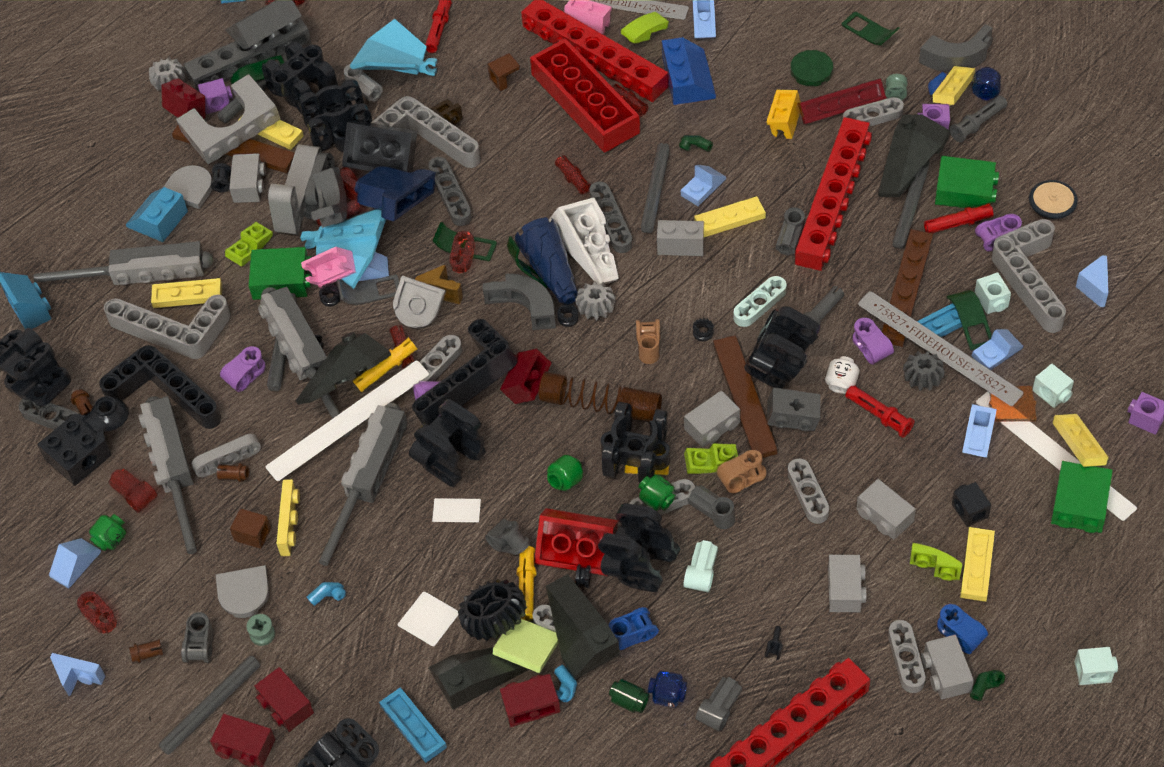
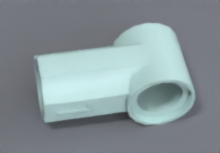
M704 540L697 542L691 565H688L684 578L685 588L710 592L714 573L713 567L718 552V547L712 544V542Z

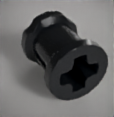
M224 163L215 164L212 167V174L214 176L210 186L214 191L220 193L227 192L230 188L229 176L231 175V167Z

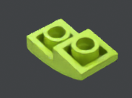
M655 11L643 15L621 29V34L632 43H640L650 40L651 32L667 29L669 21Z
M255 222L241 232V239L225 250V257L241 267L251 260V250L262 249L272 237L273 232Z
M713 443L710 449L686 448L684 456L687 474L717 472L718 467L722 463L738 457L736 444Z
M917 543L912 544L910 564L921 568L933 567L935 568L934 577H940L943 580H960L962 563L938 549Z

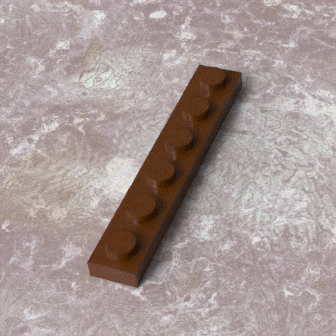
M910 229L890 300L891 305L909 317L912 316L933 239V233ZM884 322L882 333L891 341L892 345L903 347L906 336Z

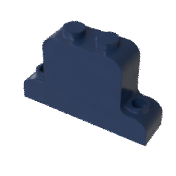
M377 167L356 182L357 203L382 210V218L395 221L434 193L436 172L419 169L409 173L389 167Z

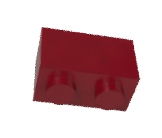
M179 78L172 79L170 82L161 85L162 107L179 118L195 108L203 119L206 118L205 95Z
M537 348L517 353L518 362L513 369L508 371L500 388L514 404L535 400L542 376L546 371L548 372L552 364Z
M280 667L254 685L258 694L255 697L258 704L264 710L268 707L272 712L270 716L278 727L283 725L288 732L314 714L310 701Z
M550 674L535 675L530 680L520 683L512 682L500 689L501 700L510 728L560 713L559 700Z
M223 714L210 742L215 754L221 758L229 759L231 757L248 767H253L254 765L263 767L276 739L271 728Z

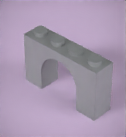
M249 74L231 85L235 98L245 109L243 116L235 124L222 128L213 127L205 122L195 108L176 119L183 135L207 164L218 160L227 152L237 148L246 140L256 136L259 132L281 119L276 105Z

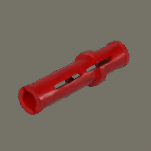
M439 0L437 10L432 15L433 22L425 44L427 46L426 51L429 53H436L438 50L444 26L449 20L448 13L452 5L451 0Z
M988 203L974 208L967 207L963 211L935 219L925 220L923 224L925 232L936 233L961 225H973L979 220L993 218L994 213L991 204Z

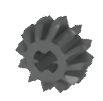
M928 350L925 354L917 351L915 356L909 355L907 362L903 366L905 381H910V387L918 386L919 391L923 387H926L929 391L932 389V386L938 387L945 372L943 360H938L937 354L929 355Z

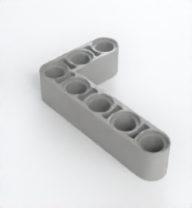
M406 96L399 99L371 122L417 130L418 135L467 168L476 167L480 163L479 145L476 140L413 97Z
M298 144L285 185L273 183L270 185L268 201L275 232L296 235L299 233L307 206L305 189L318 154H321V147Z
M1040 219L996 238L993 245L992 261L1042 328L1047 332L1056 333L1063 327L1066 315L1065 306L1027 258L1049 248L1052 244L1055 226L1047 219Z
M222 295L209 297L189 326L116 298L107 301L104 305V312L111 327L191 359H199L206 354L231 317L227 301Z

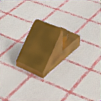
M446 265L437 267L415 278L417 281L446 290L444 301L456 304L461 303L463 298L461 283L447 280Z

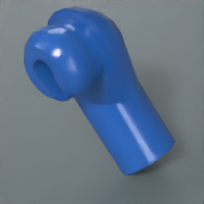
M941 72L929 82L928 90L930 95H933L947 75L944 72Z

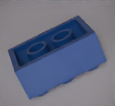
M683 37L662 40V60L665 71L668 72L669 89L673 105L716 99L704 49Z

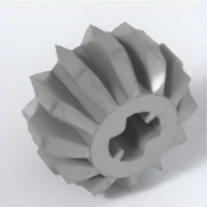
M168 57L166 60L160 58V62H153V67L149 68L150 83L157 91L162 90L161 85L170 82L172 79L179 78L185 82L184 67L177 59L171 60Z
M594 280L592 285L585 283L584 289H579L576 305L580 315L585 314L587 320L593 316L597 321L599 316L606 318L607 313L613 312L615 296L611 287H606L604 282L597 285Z

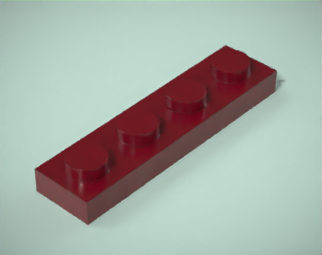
M878 78L799 102L798 106L803 124L844 113L851 108L884 100L886 95L882 80Z

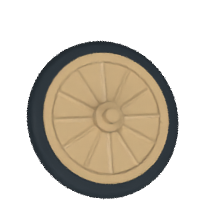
M1057 180L1042 181L1036 184L1029 194V202L1033 210L1039 215L1051 219H1059L1070 215L1076 209L1078 198L1073 188Z

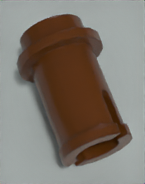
M79 389L71 394V403L76 405L81 415L91 412L93 406L89 401L88 392Z
M239 463V465L219 464L217 469H221V471L217 470L218 480L226 479L243 482L249 478V467L245 466L244 463Z
M160 639L140 645L134 643V646L129 647L132 662L138 661V663H141L143 659L163 655L162 648L151 650L161 646Z

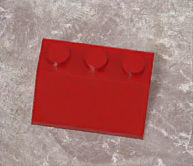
M546 508L539 517L534 563L570 570H577L578 564L584 568L587 565H591V573L604 575L601 571V561L604 553L600 551L598 544L605 533L616 534L619 521Z

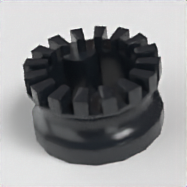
M334 284L323 285L319 291L321 303L327 307L337 305L341 299L339 288ZM329 293H333V296L330 298L326 296Z
M570 303L569 305L565 304L559 307V310H557L558 322L565 327L574 326L578 322L577 307ZM571 313L572 316L567 319V317L564 318V314Z
M699 318V320L697 319L693 323V336L696 340L704 342L713 337L714 326L712 321H709L708 318L707 320ZM699 328H707V333H701Z
M578 564L575 584L578 587L584 585L585 588H589L591 578L588 576L591 577V565H587L584 568Z

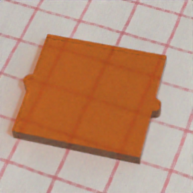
M1015 386L1023 391V395L1013 406H1009L989 392V407L997 409L994 422L1036 421L1035 406L1037 402L1033 398L1032 386Z

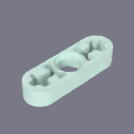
M779 276L767 279L734 308V322L741 327L753 324L786 295V281ZM763 298L767 302L763 305H758L754 303V300Z

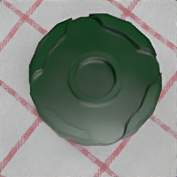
M806 50L793 57L790 67L791 76L801 85L819 86L822 82L830 80L833 74V62L824 52Z

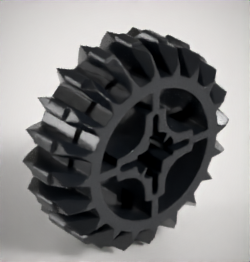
M496 579L494 583L488 581L486 585H479L478 589L470 590L471 594L464 596V602L459 604L460 609L458 611L460 624L466 633L477 640L484 638L488 641L491 637L497 639L501 634L506 635V632L510 629L515 630L514 625L521 623V618L526 615L525 609L527 606L522 590L514 582L509 583L507 579L501 582L499 579Z

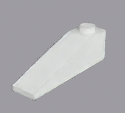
M595 198L558 207L550 217L549 222H551V218L556 221L565 249L588 275L595 280L597 285H600L602 282L607 284L617 281L618 274L613 254L610 253L608 244L610 238L606 234L604 226L606 224L605 216Z

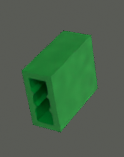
M942 156L935 205L974 208L988 203L991 204V202L995 203L997 189H993V185H998L999 172H995L996 162Z
M306 247L251 250L249 289L252 299H261L263 290L268 287H273L276 290L287 287L290 293L296 295L295 297H307V290L311 288V283L305 278L311 275L308 274L309 270L306 271L302 268L301 262L312 257L308 256Z
M1062 461L1051 524L1062 528L1082 529L1089 533H1102L1113 470L1095 466L1083 467L1082 464Z

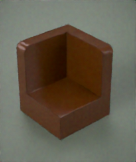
M510 53L487 64L489 79L499 91L507 88L506 76L520 69V65Z
M244 509L239 510L230 527L234 541L262 549L271 530L267 516Z

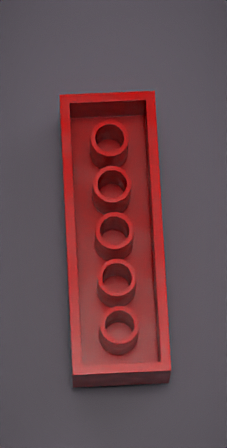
M566 38L530 57L532 76L604 153L640 133V117L638 113Z

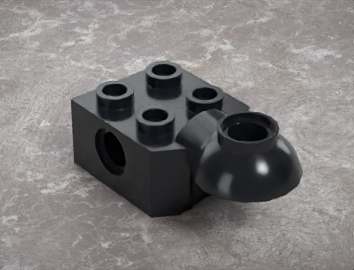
M104 396L95 402L91 412L87 415L73 414L37 444L44 459L70 483L76 486L112 456L105 432L116 430L127 421L129 415L128 407L118 398Z

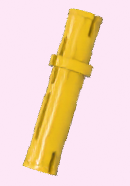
M408 337L395 349L389 350L391 355L373 368L366 370L352 381L363 392L396 365L400 366L402 364L401 361L418 350Z
M528 546L526 550L519 554V567L516 573L519 577V589L522 590L525 596L524 599L527 606L525 609L526 615L521 619L526 621L533 620L534 577L537 575V570L534 567L535 549L532 546Z

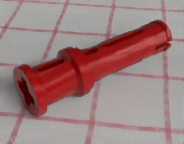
M856 385L850 386L847 390L846 398L881 419L883 426L891 427L898 432L901 438L906 437L912 430L915 420L913 418H906L898 412L897 408L887 407L859 389ZM862 398H863L864 400L868 401L869 403H871L872 405H874L875 408H874L873 406L869 405L868 403H866L865 401H863Z

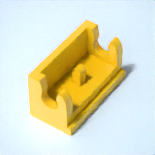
M776 90L766 121L767 125H770L773 136L777 137V130H782L786 139L793 138L800 115L798 103L801 101L798 90Z

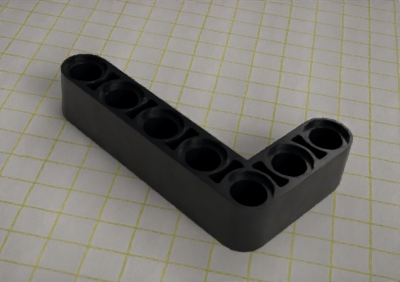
M475 320L468 327L470 336L481 352L416 399L412 404V409L422 425L426 424L429 426L440 415L438 408L445 400L450 399L462 406L516 366L518 359L509 343L486 320Z
M151 345L139 348L100 379L99 385L103 395L118 398L122 401L151 379L202 427L212 429L221 422L216 402Z

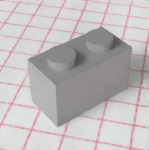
M259 154L233 155L229 189L234 203L260 202V195L264 193L262 176L266 175V166L264 162H261Z
M658 220V255L703 256L704 221Z
M721 390L684 416V430L704 448L709 443H715L728 430L731 431L738 426L740 422V408Z
M879 479L859 495L856 510L859 515L865 520H870L882 534L888 535L893 540L914 522L916 508Z
M829 555V612H860L861 603H866V587H861V580H865V565H860V555Z
M956 635L926 642L924 653H921L922 662L925 668H929L932 675L930 676L931 686L934 691H938L941 700L971 692L974 679Z

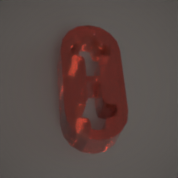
M468 231L457 233L453 240L450 265L456 273L467 272L471 267L475 241L473 235ZM464 240H468V242L465 243L464 248H462L461 243H463ZM463 256L464 261H462L461 264L458 265L457 262H459L460 257Z
M89 591L81 594L77 600V606L82 615L99 633L111 632L117 624L112 610L95 592ZM90 601V603L94 604L95 609L92 610L88 605L86 606V603ZM102 615L105 619H108V622L104 624L98 617Z

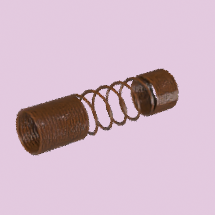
M546 371L540 382L539 400L545 401V403L563 405L569 397L570 406L574 408L581 399L582 408L586 410L593 401V407L596 412H599L605 403L606 412L610 415L615 410L618 402H624L632 405L633 420L645 422L653 420L656 409L661 410V393L642 391V389L623 387L621 391L622 387L620 385L614 407L611 412H608L609 383L606 387L603 402L600 408L596 410L595 393L597 381H595L593 394L586 408L583 404L585 378L582 381L581 392L575 405L571 403L573 376L570 379L569 390L565 400L566 375Z

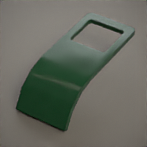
M856 11L841 24L844 28L875 45H882L900 29L899 27L893 30L886 29ZM856 16L869 23L861 31H857L847 25Z
M281 55L246 65L233 74L230 82L234 84L248 74L255 82L263 80V64L272 59L274 61L279 60L280 65H282L284 60Z
M440 222L433 238L434 244L445 252L484 261L491 260L497 242L494 240L454 232L446 227L443 222ZM475 241L491 244L486 257L471 254Z
M509 236L507 248L516 265L522 272L541 283L545 288H548L534 269L518 259L520 249L512 236ZM531 272H533L534 274H536V275L538 276V278H536L535 276H533Z
M967 290L948 295L947 299L954 304L969 349L975 350L986 342L973 345L967 327L984 324L988 339L990 340L992 334L980 300L975 292Z

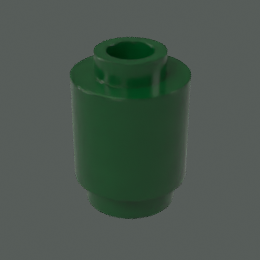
M621 679L619 682L615 681L609 691L611 703L632 713H642L650 698V694L646 693L644 688L624 679Z

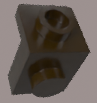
M449 99L430 108L453 125L463 120L460 104L456 103L453 105Z

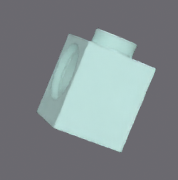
M998 272L977 279L975 294L987 314L1003 311L1009 306L1011 292Z
M1050 364L1035 377L1032 391L1055 408L1061 402L1065 403L1070 399L1073 394L1071 390L1074 381L1055 365Z
M1110 647L1079 649L1074 662L1079 685L1112 682L1114 673L1118 671V663L1116 657H1112Z

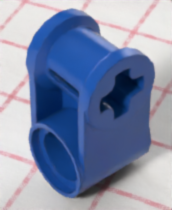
M948 604L941 609L940 618L937 622L939 632L946 637L956 635L964 653L971 654L988 636L986 628L957 605Z
M638 608L631 613L610 621L609 627L619 641V650L648 641L658 634L659 629L656 625H653L649 617L650 612L648 608ZM623 632L624 635H616L615 633Z

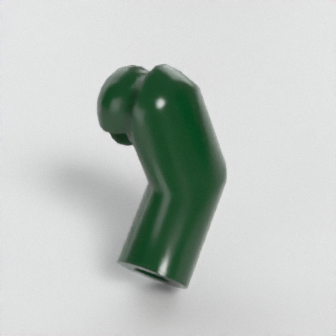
M684 135L681 137L679 147L688 151L691 145H694L709 152L712 149L713 142L699 135Z
M1000 670L980 673L972 687L970 697L976 701H981L986 690L998 687L1005 682V674Z

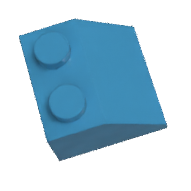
M166 187L151 193L126 223V227L164 242L188 212L183 195Z
M0 272L1 287L25 330L27 328L33 329L51 320L48 312L51 307L45 297L41 298L39 296L42 292L36 282L31 283L27 275Z

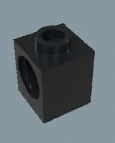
M976 482L969 485H961L953 493L952 506L966 527L989 518L991 503Z

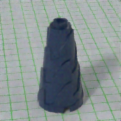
M547 217L533 220L522 227L524 233L521 236L518 232L516 233L515 243L538 276L554 293L557 300L563 304H572L576 301L578 290L568 262L566 249L560 237L559 227L553 218H551V222H549Z

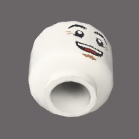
M842 356L840 359H834L830 362L825 381L829 385L830 390L845 394L850 386L856 385L860 370L853 359Z

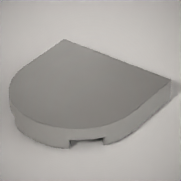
M185 166L175 171L164 187L182 194L186 205L200 209L212 191L210 186L212 178L210 173L203 167Z
M402 276L393 300L394 312L399 321L410 328L426 327L438 316L446 290Z
M265 565L216 574L220 605L223 610L234 615V617L246 618L257 614L258 610L269 599V584Z

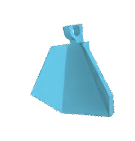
M394 19L367 39L350 64V68L360 70H394L416 75L421 72L435 76L437 68L431 69L428 67V64L436 66L437 59L428 58L426 61H423L427 46Z
M374 208L338 224L323 228L320 226L318 231H304L300 239L302 241L306 240V249L316 246V255L334 247L352 251L356 273L341 280L354 289L373 259L386 219L381 217L382 210Z

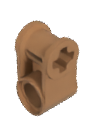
M656 319L655 322H640V320H636L639 359L645 364H653L660 357L659 319Z
M749 450L730 461L722 463L717 469V476L728 492L738 493L744 488L762 481L766 477L767 472L762 465L763 458L761 453L757 450Z

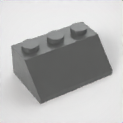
M274 0L225 30L243 49L251 47L253 50L262 45L261 40L267 36L269 39H272L279 35V29L285 26L286 29H289L298 23L296 19L302 15L293 0Z

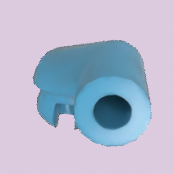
M323 582L307 596V599L315 606L325 596L333 597L337 601L342 600L346 596V591L339 582Z
M561 665L554 671V674L561 682L559 691L556 690V694L559 700L568 702L574 697L577 681L567 668Z

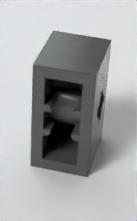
M773 387L767 400V425L779 428H794L801 431H815L820 420V394Z

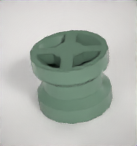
M892 74L886 78L887 88L885 95L887 98L896 97L903 100L907 97L906 87L908 80L904 75Z
M257 614L248 620L246 627L254 644L264 646L272 642L275 637V629L267 615Z

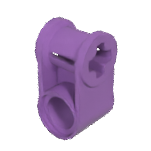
M1006 214L1002 217L982 222L976 227L975 233L984 242V249L986 251H993L995 239L1021 228L1022 221L1018 215Z
M860 318L855 322L853 342L870 364H875L894 353L891 341L880 331L874 321L869 318Z
M253 346L245 348L237 357L222 368L220 377L237 392L245 390L253 380L265 371V362L261 359L262 354L259 348Z

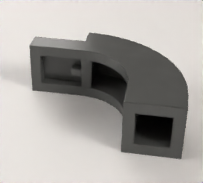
M985 24L972 39L963 43H949L932 35L920 49L919 63L942 72H950L954 66L974 68L986 60L987 50L993 41L991 37L993 28Z
M333 167L312 174L319 198L318 210L311 212L313 221L320 219L322 228L344 221L347 217V198L339 167Z
M505 274L506 281L483 283L485 304L506 302L521 304L531 313L533 330L556 328L552 297L547 289L538 281L524 275Z

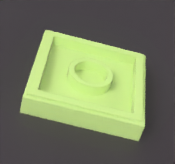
M521 619L520 624L514 625L515 630L510 629L506 632V635H501L493 648L492 654L540 673L558 645L556 632Z

